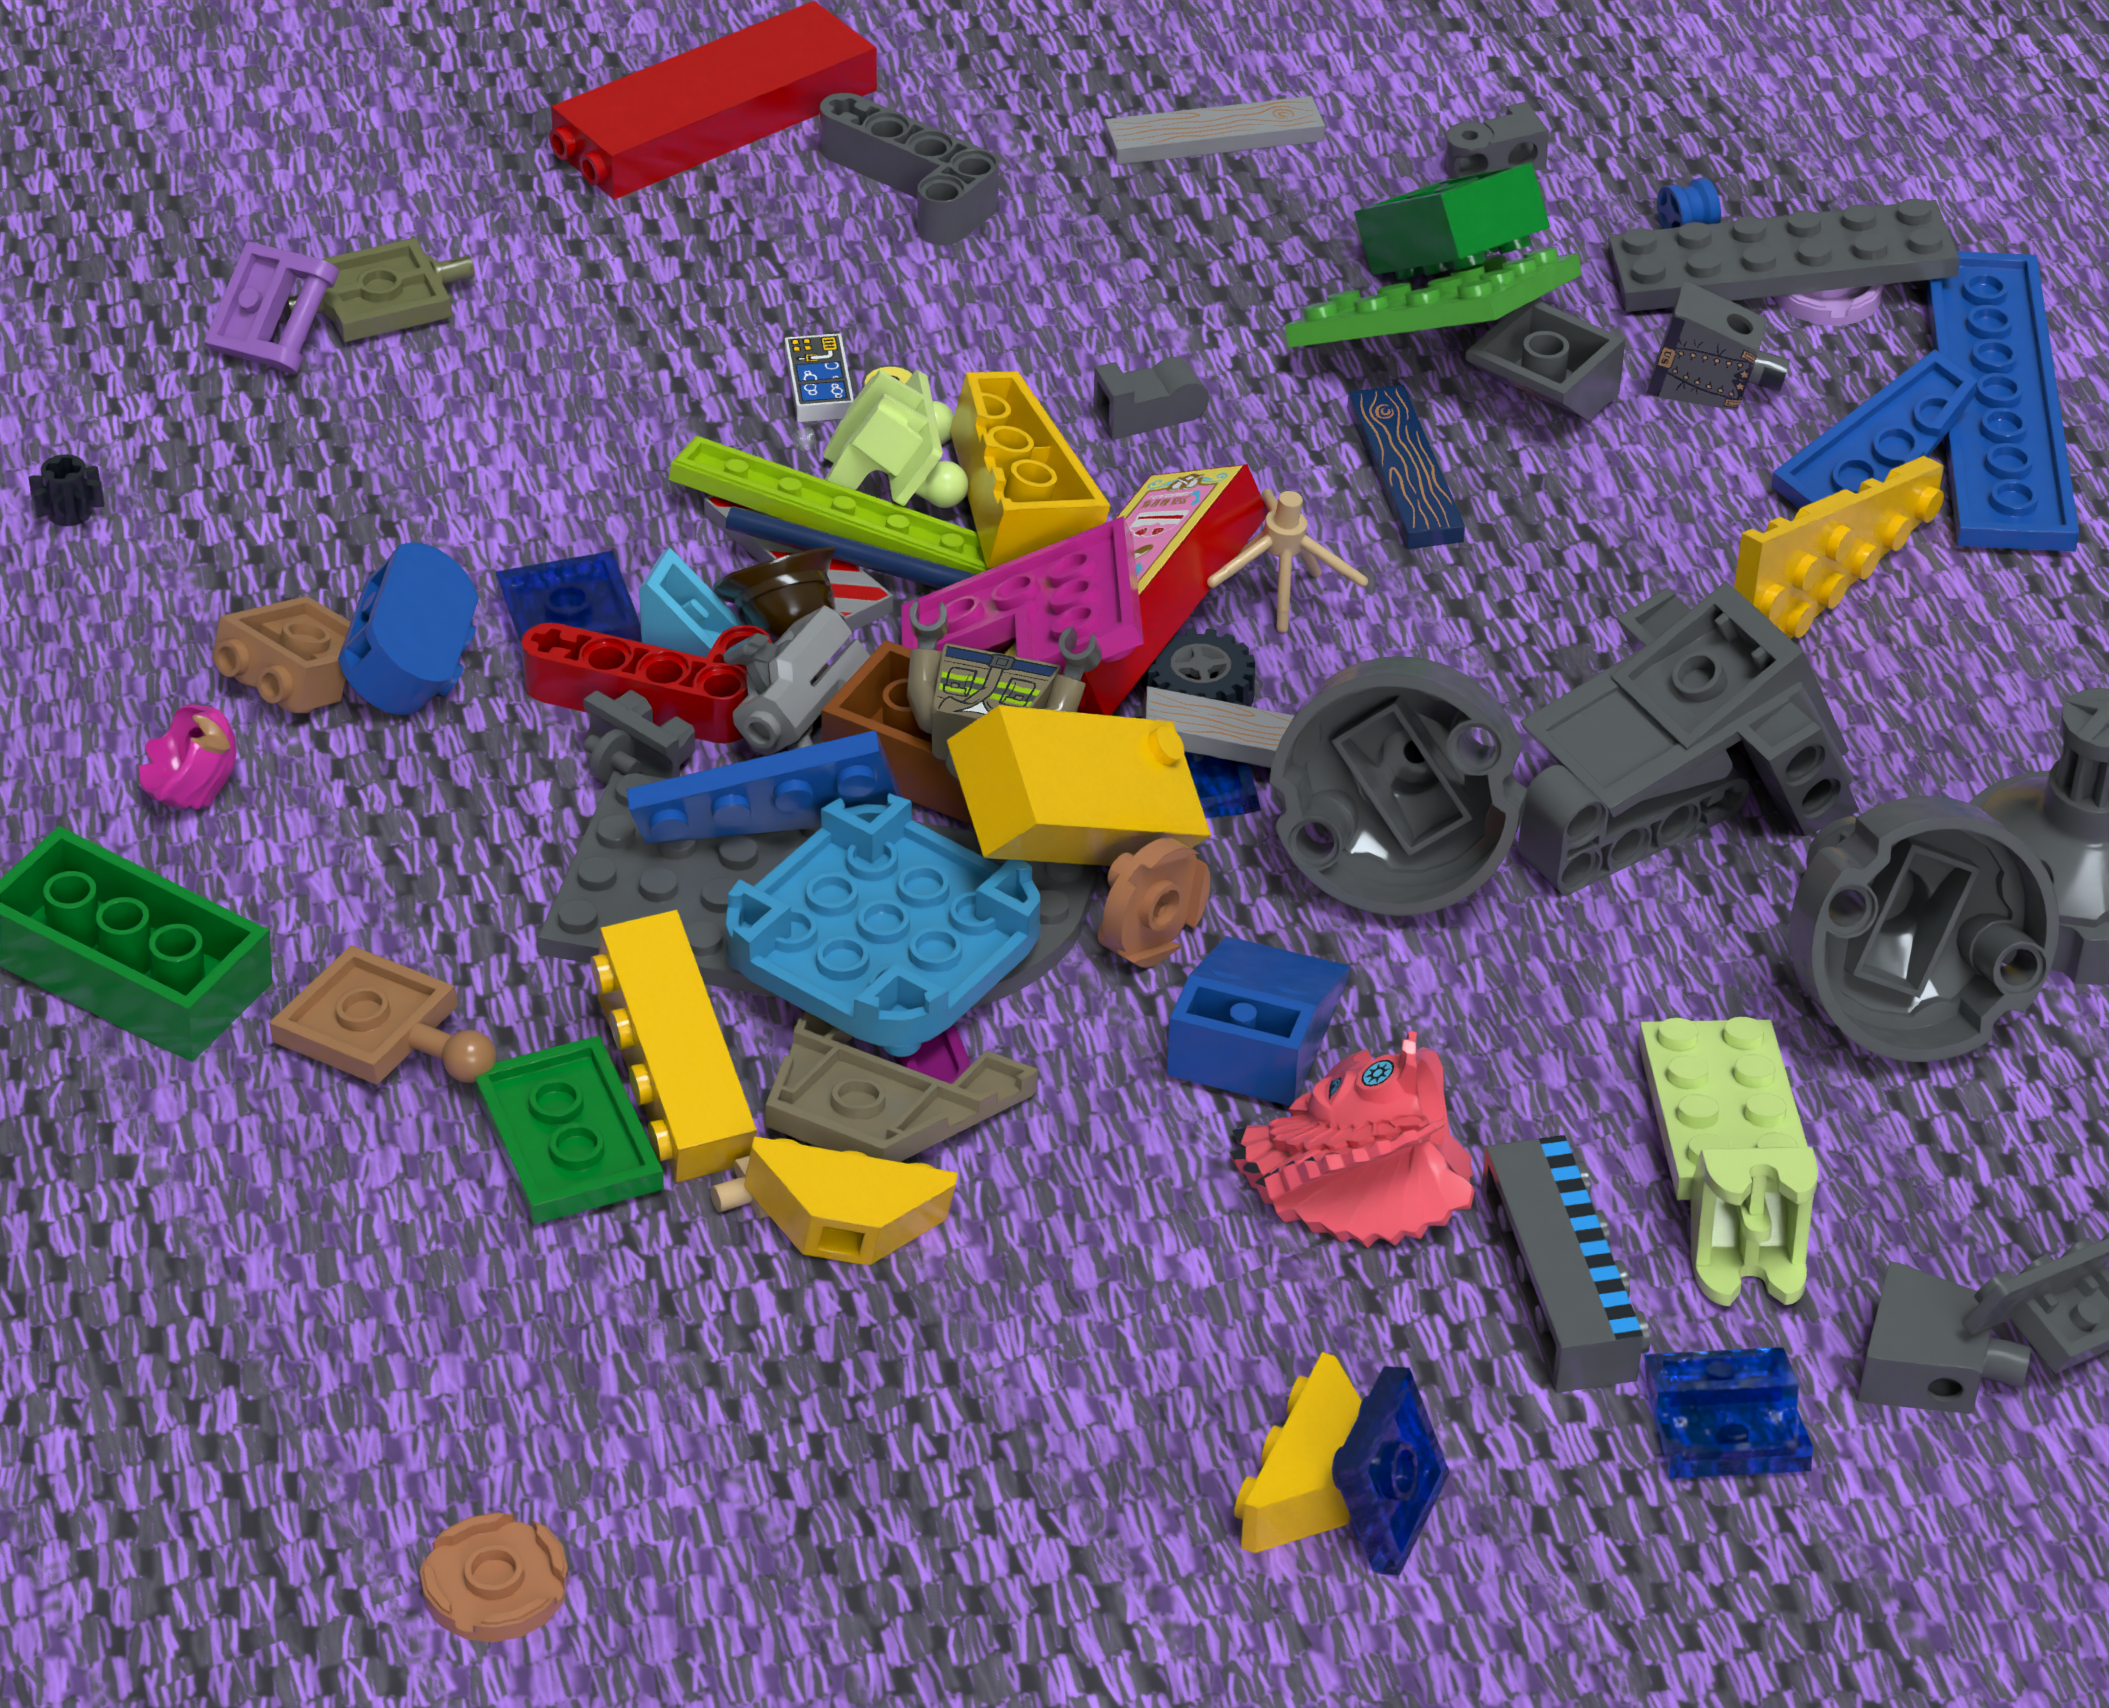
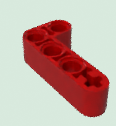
M538 624L530 628L523 635L521 641L525 689L528 695L540 702L586 713L589 712L584 708V698L596 690L613 700L629 690H633L645 697L652 707L653 724L660 727L668 720L677 716L693 726L696 739L712 743H732L744 738L734 725L733 711L748 696L746 679L748 672L745 665L736 664L732 666L726 664L723 654L730 647L755 633L769 636L768 642L772 643L770 635L758 627L748 625L734 626L725 630L717 638L705 658L564 624Z

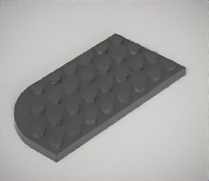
M613 770L539 933V955L591 964V956L599 955L601 927L678 910L704 984L779 997L753 983L739 971L734 970L728 965L726 961L725 928L728 909L727 894L739 879L755 886L821 827L645 844L629 811L626 789L667 779L639 773L625 775L618 770ZM917 822L983 856L976 832ZM987 858L1000 866L1008 861L1007 859ZM1025 861L1032 867V880L1041 895V933L1039 940L1030 953L971 1008L994 1002L1025 988L1044 976L1067 955L1081 935L1102 872V865Z

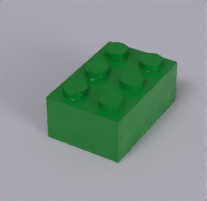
M1532 162L1443 180L1353 211L1372 275L1394 271L1396 280L1406 279L1422 273L1430 275L1453 267L1454 270H1459L1487 261L1486 255L1498 251L1500 254H1504L1532 245L1531 234L1550 228Z

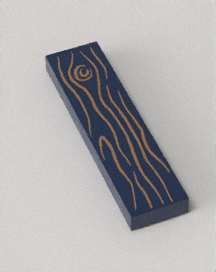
M1404 385L1348 391L1347 408L1406 549L1464 542V522Z

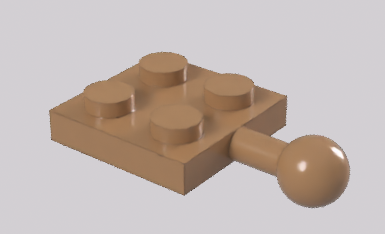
M352 945L269 1022L274 1043L376 1085L414 1049L443 1060L444 1067L450 1076L463 1083H474L475 1077L488 1072L496 1062L495 1046L489 1037L482 1032L463 1030L451 1035L436 1029L459 1006L454 985Z

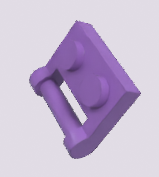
M247 241L204 343L213 351L269 365L290 374H297L303 360V356L299 352L326 289L334 287L340 272L339 269L329 262L318 258ZM296 278L306 279L279 343H271L270 339Z

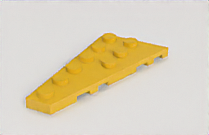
M1922 456L1891 469L1884 482L1874 478L1861 482L1859 493L1855 494L1844 489L1801 507L1793 521L1782 517L1775 518L1769 521L1765 533H1761L1753 528L1742 532L1734 588L1790 639L1793 636L1801 638L1821 611L1826 607L1830 609L1835 608L1842 600L1849 586L1858 578L1862 580L1867 579L1875 570L1879 560L1891 549L1894 551L1900 550L1913 529L1922 521L1929 523L1936 517L1944 500V492L1940 490L1944 465L1926 456Z

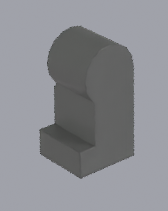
M1527 101L1507 106L1506 116L1484 120L1483 123L1462 122L1455 124L1448 129L1446 134V174L1450 178H1457L1532 162L1534 171L1546 169L1549 130Z
M1169 357L1161 360L1153 368H1143L1125 373L1121 371L1116 362L1094 367L1093 411L1111 440L1195 420L1202 415L1208 406V390L1190 363L1181 357Z

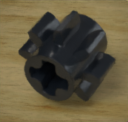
M63 454L51 457L42 464L41 475H33L28 478L35 516L42 517L48 515L49 520L54 524L60 526L81 524L89 520L92 514V507L98 508L105 505L98 467L90 466L86 468L85 462L75 455Z

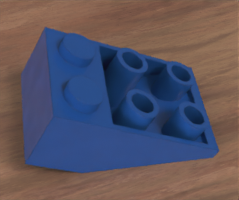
M1225 936L1189 974L1169 1018L1167 1075L1291 1106L1300 1095L1350 977L1351 966Z

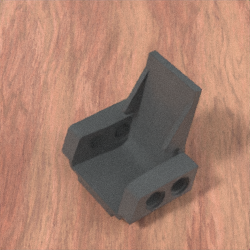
M1727 581L1692 609L1667 587L1618 616L1616 619L1634 653L1520 721L1524 730L1561 766L1569 770L1608 806V812L1613 817H1616L1640 801L1727 777L1733 765L1726 749L1742 740L1757 773L1777 809L1806 836L1824 828L1834 820L1848 817L1859 811L1848 786L1853 780V775L1842 757L1849 749L1804 651Z

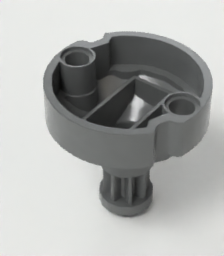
M1392 656L1375 658L1351 665L1329 677L1310 693L1299 707L1279 742L1271 766L1270 784L1284 794L1286 806L1276 823L1277 833L1290 858L1311 882L1325 893L1352 907L1377 914L1406 916L1434 912L1451 906L1475 892L1494 874L1506 857L1525 810L1528 791L1527 788L1514 779L1512 771L1522 750L1521 739L1509 715L1484 687L1462 672L1445 664L1416 657ZM1472 727L1488 731L1495 741V746L1483 745L1471 736ZM1319 823L1326 826L1331 831L1334 841L1318 843L1312 840L1305 830V825Z
M2093 688L2082 690L2070 696L2063 705L2059 723V734L2063 739L2060 760L2056 761L2050 771L2025 773L2004 779L1987 787L1969 802V804L1981 808L1996 818L2023 841L2040 859L2053 884L2059 910L2058 944L2051 970L2065 973L2074 984L2088 985L2109 984V689ZM2017 950L2007 954L2002 963L2009 964L2016 956Z
M1941 796L1906 797L1871 808L1858 817L1848 816L1834 820L1822 828L1810 844L1806 859L1807 870L1800 881L1791 910L1790 947L1792 959L1798 977L1811 999L1855 1043L1871 1052L1895 1060L1910 1062L1944 1060L1975 1050L1991 1041L1994 1022L2006 1011H2023L2029 1008L2046 981L2054 961L2059 936L2058 902L2051 879L2040 859L2023 841L1992 815L1979 807L1954 798ZM2013 950H2017L2014 959L2006 966L2001 967L2005 956Z

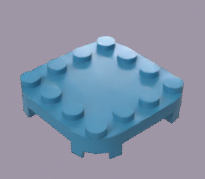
M889 793L887 796L888 805L863 804L845 808L843 800L839 798L821 808V829L755 886H752L739 879L727 894L728 909L725 923L726 961L731 968L739 971L753 983L857 1039L882 1046L887 1053L893 1056H910L920 1049L922 1042L929 1041L950 1028L1030 953L1039 940L1041 933V895L1032 880V867L1023 860H1008L1000 866L913 821L911 800Z

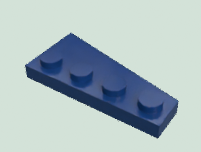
M1934 349L1773 471L1771 487L1800 509L1844 489L1855 494L1859 493L1861 482L1870 478L1884 482L1891 469L1922 456L1929 457L1975 397L1977 380Z
M876 730L626 789L629 811L645 844L821 827V808L839 798L843 800L845 808L863 804L888 805L887 796L889 793L903 798Z

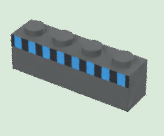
M1565 1135L1486 1146L1481 1192L1555 1393L1637 1381L1641 1353H1647L1650 1348L1649 1327L1642 1311L1634 1312L1629 1300L1630 1283L1624 1262L1622 1260L1614 1261L1609 1249L1610 1231L1606 1215L1603 1210H1594L1590 1200V1178L1584 1161H1575Z

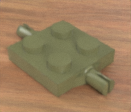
M416 237L321 259L337 267L340 272L334 287L326 289L316 314L322 312L334 322L344 342L452 317L451 298L444 288V284L466 278H474L475 269L470 255L467 254L462 257L438 262L423 251ZM299 295L288 297L285 304L288 317H290Z

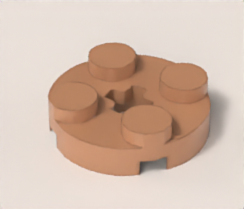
M1161 838L1145 845L1135 855L1128 852L1121 854L1113 862L1108 873V884L1111 889L1106 900L1103 921L1098 930L1099 943L1126 960L1144 968L1158 965L1180 949L1182 945L1172 940L1179 935L1185 924L1195 929L1203 915L1209 896L1210 872L1207 864L1197 859L1196 854L1199 853L1173 838Z

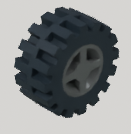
M1196 628L1185 629V635L1180 636L1177 632L1146 670L1145 691L1147 686L1252 707L1255 692V659L1253 654L1249 655V647L1244 642L1235 645V636L1226 633L1223 637H1218L1217 630L1206 628L1205 634H1197Z

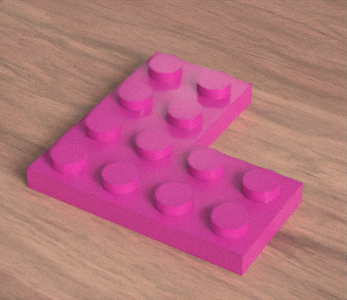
M1124 516L901 605L902 646L909 649H917L918 638L915 637L910 623L909 611L911 605L916 600H919V622L923 625H932L940 618V602H943L947 609L949 628L947 634L937 641L936 651L942 652L945 643L995 652L1006 648L1016 640L1017 657L1061 665V675H1063L1066 661L1059 650L1058 642L1060 635L1068 627H1074L1077 633V643L1072 654L1084 652L1089 646L1091 635L1094 633L1102 650L1101 660L1103 662L1120 660L1129 655L1135 647L1144 644L1133 535Z

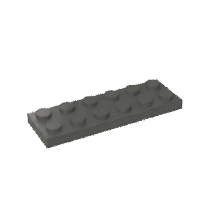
M1907 199L1899 204L1872 207L1852 205L1844 210L1826 212L1803 210L1788 216L1770 218L1747 216L1733 222L1714 224L1691 222L1677 228L1658 230L1635 228L1626 233L1608 235L1609 255L1626 312L1674 307L1683 281L1693 283L1729 301L1958 277L1959 256L1936 200Z

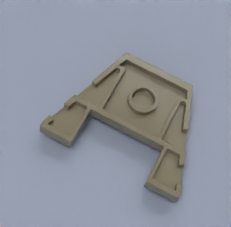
M805 1011L802 1019L798 1018L793 1031V1044L789 1054L784 1055L767 1099L765 1126L792 1136L798 1141L810 1143L823 1149L840 1152L858 1151L869 1157L901 1162L1033 1096L1037 1091L1039 1069L985 1050L954 1083L950 1084L845 1045L853 1036Z

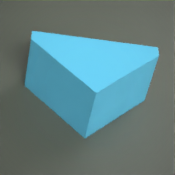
M671 548L661 553L639 588L642 643L706 658L717 638L725 630L734 626L745 625Z

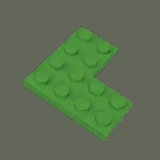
M1546 247L1523 253V259L1507 262L1505 254L1486 256L1487 261L1480 264L1450 271L1451 277L1428 282L1429 288L1411 291L1410 283H1400L1377 289L1378 295L1361 298L1359 290L1335 293L1326 297L1327 302L1304 307L1303 317L1284 325L1288 347L1497 320L1581 276L1578 253L1558 255L1556 247Z

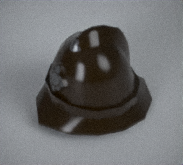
M835 547L810 549L732 572L714 583L712 591L722 601L736 604L738 612L743 615L746 624L763 629L770 635L772 643L775 644L795 621L824 605L835 611L834 594L827 576Z

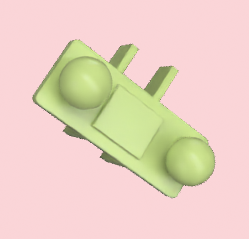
M880 369L875 376L870 378L846 410L844 418L839 423L823 452V457L834 463L825 480L856 490L870 472L879 470L888 474L892 500L901 506H905L914 493L940 508L953 507L964 499L968 491V478L965 471L954 462L939 461L943 454L941 445L947 443L952 438L950 429L954 413L946 404L932 401L928 376L916 370L906 384Z

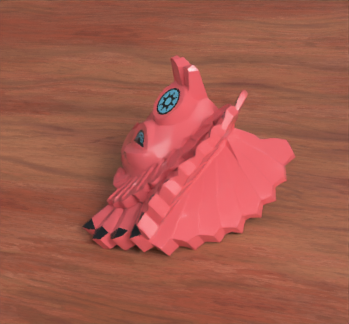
M1408 1031L1406 1039H1402L1401 1053L1395 1055L1386 1054L1372 1059L1369 1050L1364 1049L1341 1060L1331 1068L1323 1079L1315 1084L1312 1093L1307 1092L1294 1101L1289 1108L1292 1117L1276 1118L1270 1121L1269 1125H1246L1232 1130L1238 1146L1229 1152L1240 1174L1246 1175L1251 1188L1258 1190L1263 1202L1274 1205L1276 1213L1284 1223L1302 1220L1312 1232L1329 1233L1341 1242L1354 1239L1366 1248H1369L1379 1238L1396 1246L1404 1236L1421 1239L1428 1226H1446L1452 1211L1471 1209L1475 1193L1473 1186L1470 1184V1177L1473 1176L1470 1165L1471 1156L1450 1134L1444 1096L1443 1066L1436 1051L1425 1047L1417 1050V1032Z

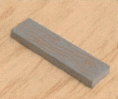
M1312 96L1105 119L1104 135L1116 165L1321 142L1324 141L1325 124Z
M1147 686L1142 701L1141 719L1174 722L1176 731L1184 744V751L1271 768L1279 742L1294 715Z

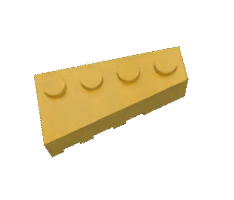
M1018 371L966 372L950 432L959 466L965 471L968 478L967 496L987 569L997 567L1106 523L1111 505Z
M678 910L601 927L599 955L591 956L590 959L592 975L598 991V1000L612 1030L616 1046L620 1050L628 1068L634 1098L638 1105L644 1106L650 1120L648 1123L649 1138L658 1161L667 1160L676 1183L733 1169L734 1160L750 1155L753 1138L757 1135V1129Z

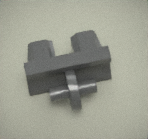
M597 690L584 698V708L590 715V727L585 737L583 748L591 754L589 769L595 778L603 783H608L613 770H618L625 775L639 773L665 779L680 776V764L695 752V730L691 724L677 716L668 720L660 727L653 724L652 707L645 697L633 690H629L615 700Z

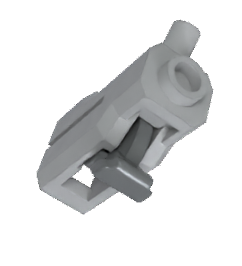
M824 605L795 621L775 644L768 642L769 636L755 633L730 647L723 654L726 664L732 666L740 664L745 665L747 668L748 696L733 711V721L735 727L754 751L768 756L786 746L790 751L813 745L809 736L813 730V722L821 714L824 706L870 657L859 640L855 639L845 647L830 666L828 665L829 659L853 633L838 612Z

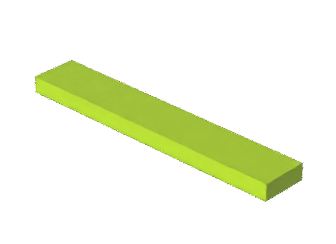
M695 436L671 462L670 481L785 521L973 574H980L989 570L986 567L978 533L726 445Z

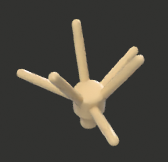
M1264 489L1261 495L1269 510L1265 519L1264 530L1246 544L1233 560L1207 579V585L1210 588L1217 587L1265 551L1279 557L1276 629L1278 633L1285 634L1288 631L1291 563L1293 556L1299 553L1309 573L1315 578L1320 577L1322 574V570L1316 560L1318 558L1359 587H1365L1368 584V579L1351 567V565L1306 535L1307 520L1301 514L1303 499L1300 494L1294 491H1285L1279 495L1277 500L1272 490Z

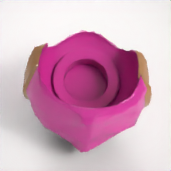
M187 704L180 707L173 717L169 731L162 738L148 740L145 745V753L151 763L138 766L141 788L150 798L161 801L164 806L192 807L197 810L201 805L211 806L213 799L225 785L234 768L237 753L235 735L228 719L223 713L214 707Z

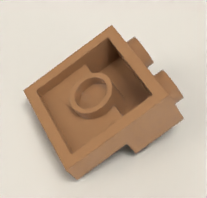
M308 596L220 616L211 660L215 662L217 669L224 676H234L240 683L258 688L260 695L268 703H277L281 708L294 713H309L314 708L341 701L345 680L347 679L340 667L338 657L351 622Z

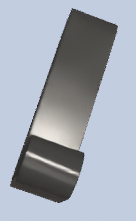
M851 93L832 94L824 98L820 103V146L823 156L832 162L917 198V233L925 242L934 245L955 244L984 223L998 210L999 160L993 153L859 95Z
M1561 765L1550 766L1541 771L1527 787L1526 806L1520 823L1518 851L1559 892L1564 895H1570L1735 816L1747 800L1749 783L1732 768L1729 775L1721 780L1640 801L1616 817H1613L1608 812V806L1569 770Z

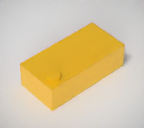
M998 705L947 740L984 858L1112 866L1113 862L1121 854L1128 852L1135 855L1142 847L1157 839L1173 838L1193 848L1211 837L1184 755V744L1172 721Z

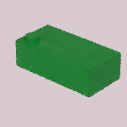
M61 826L53 830L0 879V967L188 1061L193 1062L273 983L269 929Z

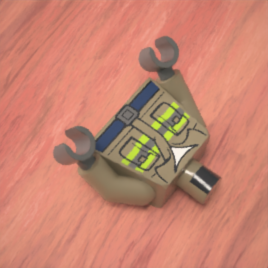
M916 600L911 605L909 611L910 623L915 637L918 638L917 649H911L907 687L908 703L921 731L932 735V754L938 759L946 760L947 770L957 779L959 778L947 743L949 738L998 705L1077 712L1086 683L1081 682L1084 672L1096 668L1102 658V650L1094 633L1091 635L1089 646L1084 652L1072 654L1077 643V633L1074 627H1068L1059 637V650L1066 661L1063 675H1061V665L945 643L942 652L936 651L937 641L947 634L949 628L947 609L944 603L940 602V618L932 625H923L919 622V600Z

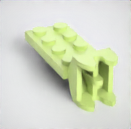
M1735 1017L1730 1020L1690 1021L1683 1018H1670L1664 1021L1640 1022L1638 1039L1640 1053L1677 1200H1691V1261L1699 1288L1713 1302L1730 1306L1740 1294L1741 1278L1755 1276L1762 1279L1766 1284L1768 1293L1784 1305L1797 1302L1802 1297L1806 1286V1256L1812 1203L1817 1188L1818 1165L1813 1148L1808 1147L1771 1020Z

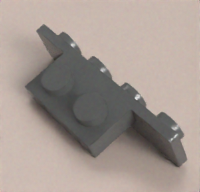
M2109 1233L2097 1243H2094L2089 1237L2077 1242L2056 1260H2053L2049 1254L2043 1255L2030 1263L2017 1276L2012 1277L2008 1271L1994 1276L1975 1293L1974 1298L1979 1305L1963 1321L1962 1325L1973 1335L2011 1319L2026 1337L2035 1354L2043 1359L2055 1374L2109 1351Z

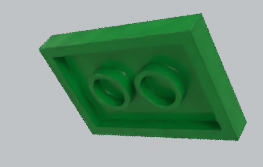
M600 1035L495 1062L488 1072L475 1077L473 1089L533 1225L664 1189L663 1169Z

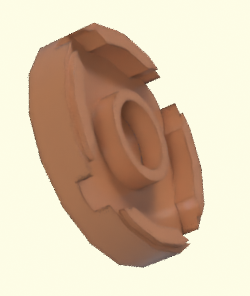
M498 1512L468 1517L443 1530L432 1543L433 1551L427 1556L426 1562L423 1559L420 1569L425 1607L442 1628L464 1639L485 1642H498L523 1637L545 1625L563 1605L569 1584L568 1565L563 1545L548 1527L532 1520V1526L523 1522H515L514 1514Z

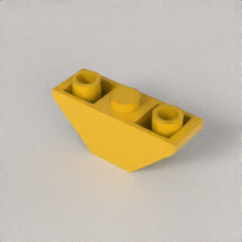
M754 1136L744 1187L803 1255L871 1265L947 1220L958 1173L936 1169L925 1163L907 1164L869 1157L858 1151L840 1152L801 1145L791 1139L780 1138L773 1140Z
M1322 1352L1309 1378L1302 1375L1298 1376L1289 1396L1287 1404V1416L1289 1417L1284 1427L1274 1425L1266 1438L1261 1455V1466L1263 1467L1257 1478L1247 1476L1240 1488L1235 1504L1234 1517L1243 1520L1241 1549L1257 1553L1348 1525L1374 1473L1378 1427L1334 1355Z

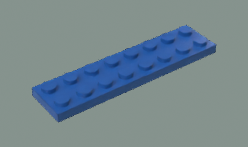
M1957 251L1959 256L1958 277L1925 280L1933 350L1935 349L1977 380L1975 397L1944 436L1957 546L2076 552L2079 527L2037 255Z

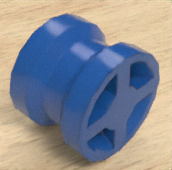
M1708 178L1693 179L1688 183L1687 187L1683 188L1679 185L1671 184L1663 186L1659 190L1657 212L1663 229L1677 228L1691 222L1704 224L1721 222L1719 196L1713 183Z

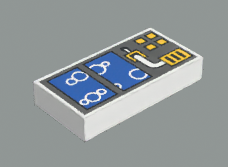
M841 333L786 337L785 356L797 422L843 419L846 410L852 404L854 398Z

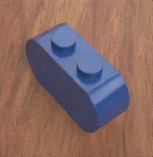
M410 542L399 545L382 566L366 579L338 660L343 674L350 685L367 702L388 713L410 715L421 710L437 693L446 696L456 685L464 668L463 665L458 663L459 657L468 647L476 632V626L471 624L479 600L475 586L464 569L441 550L427 544Z

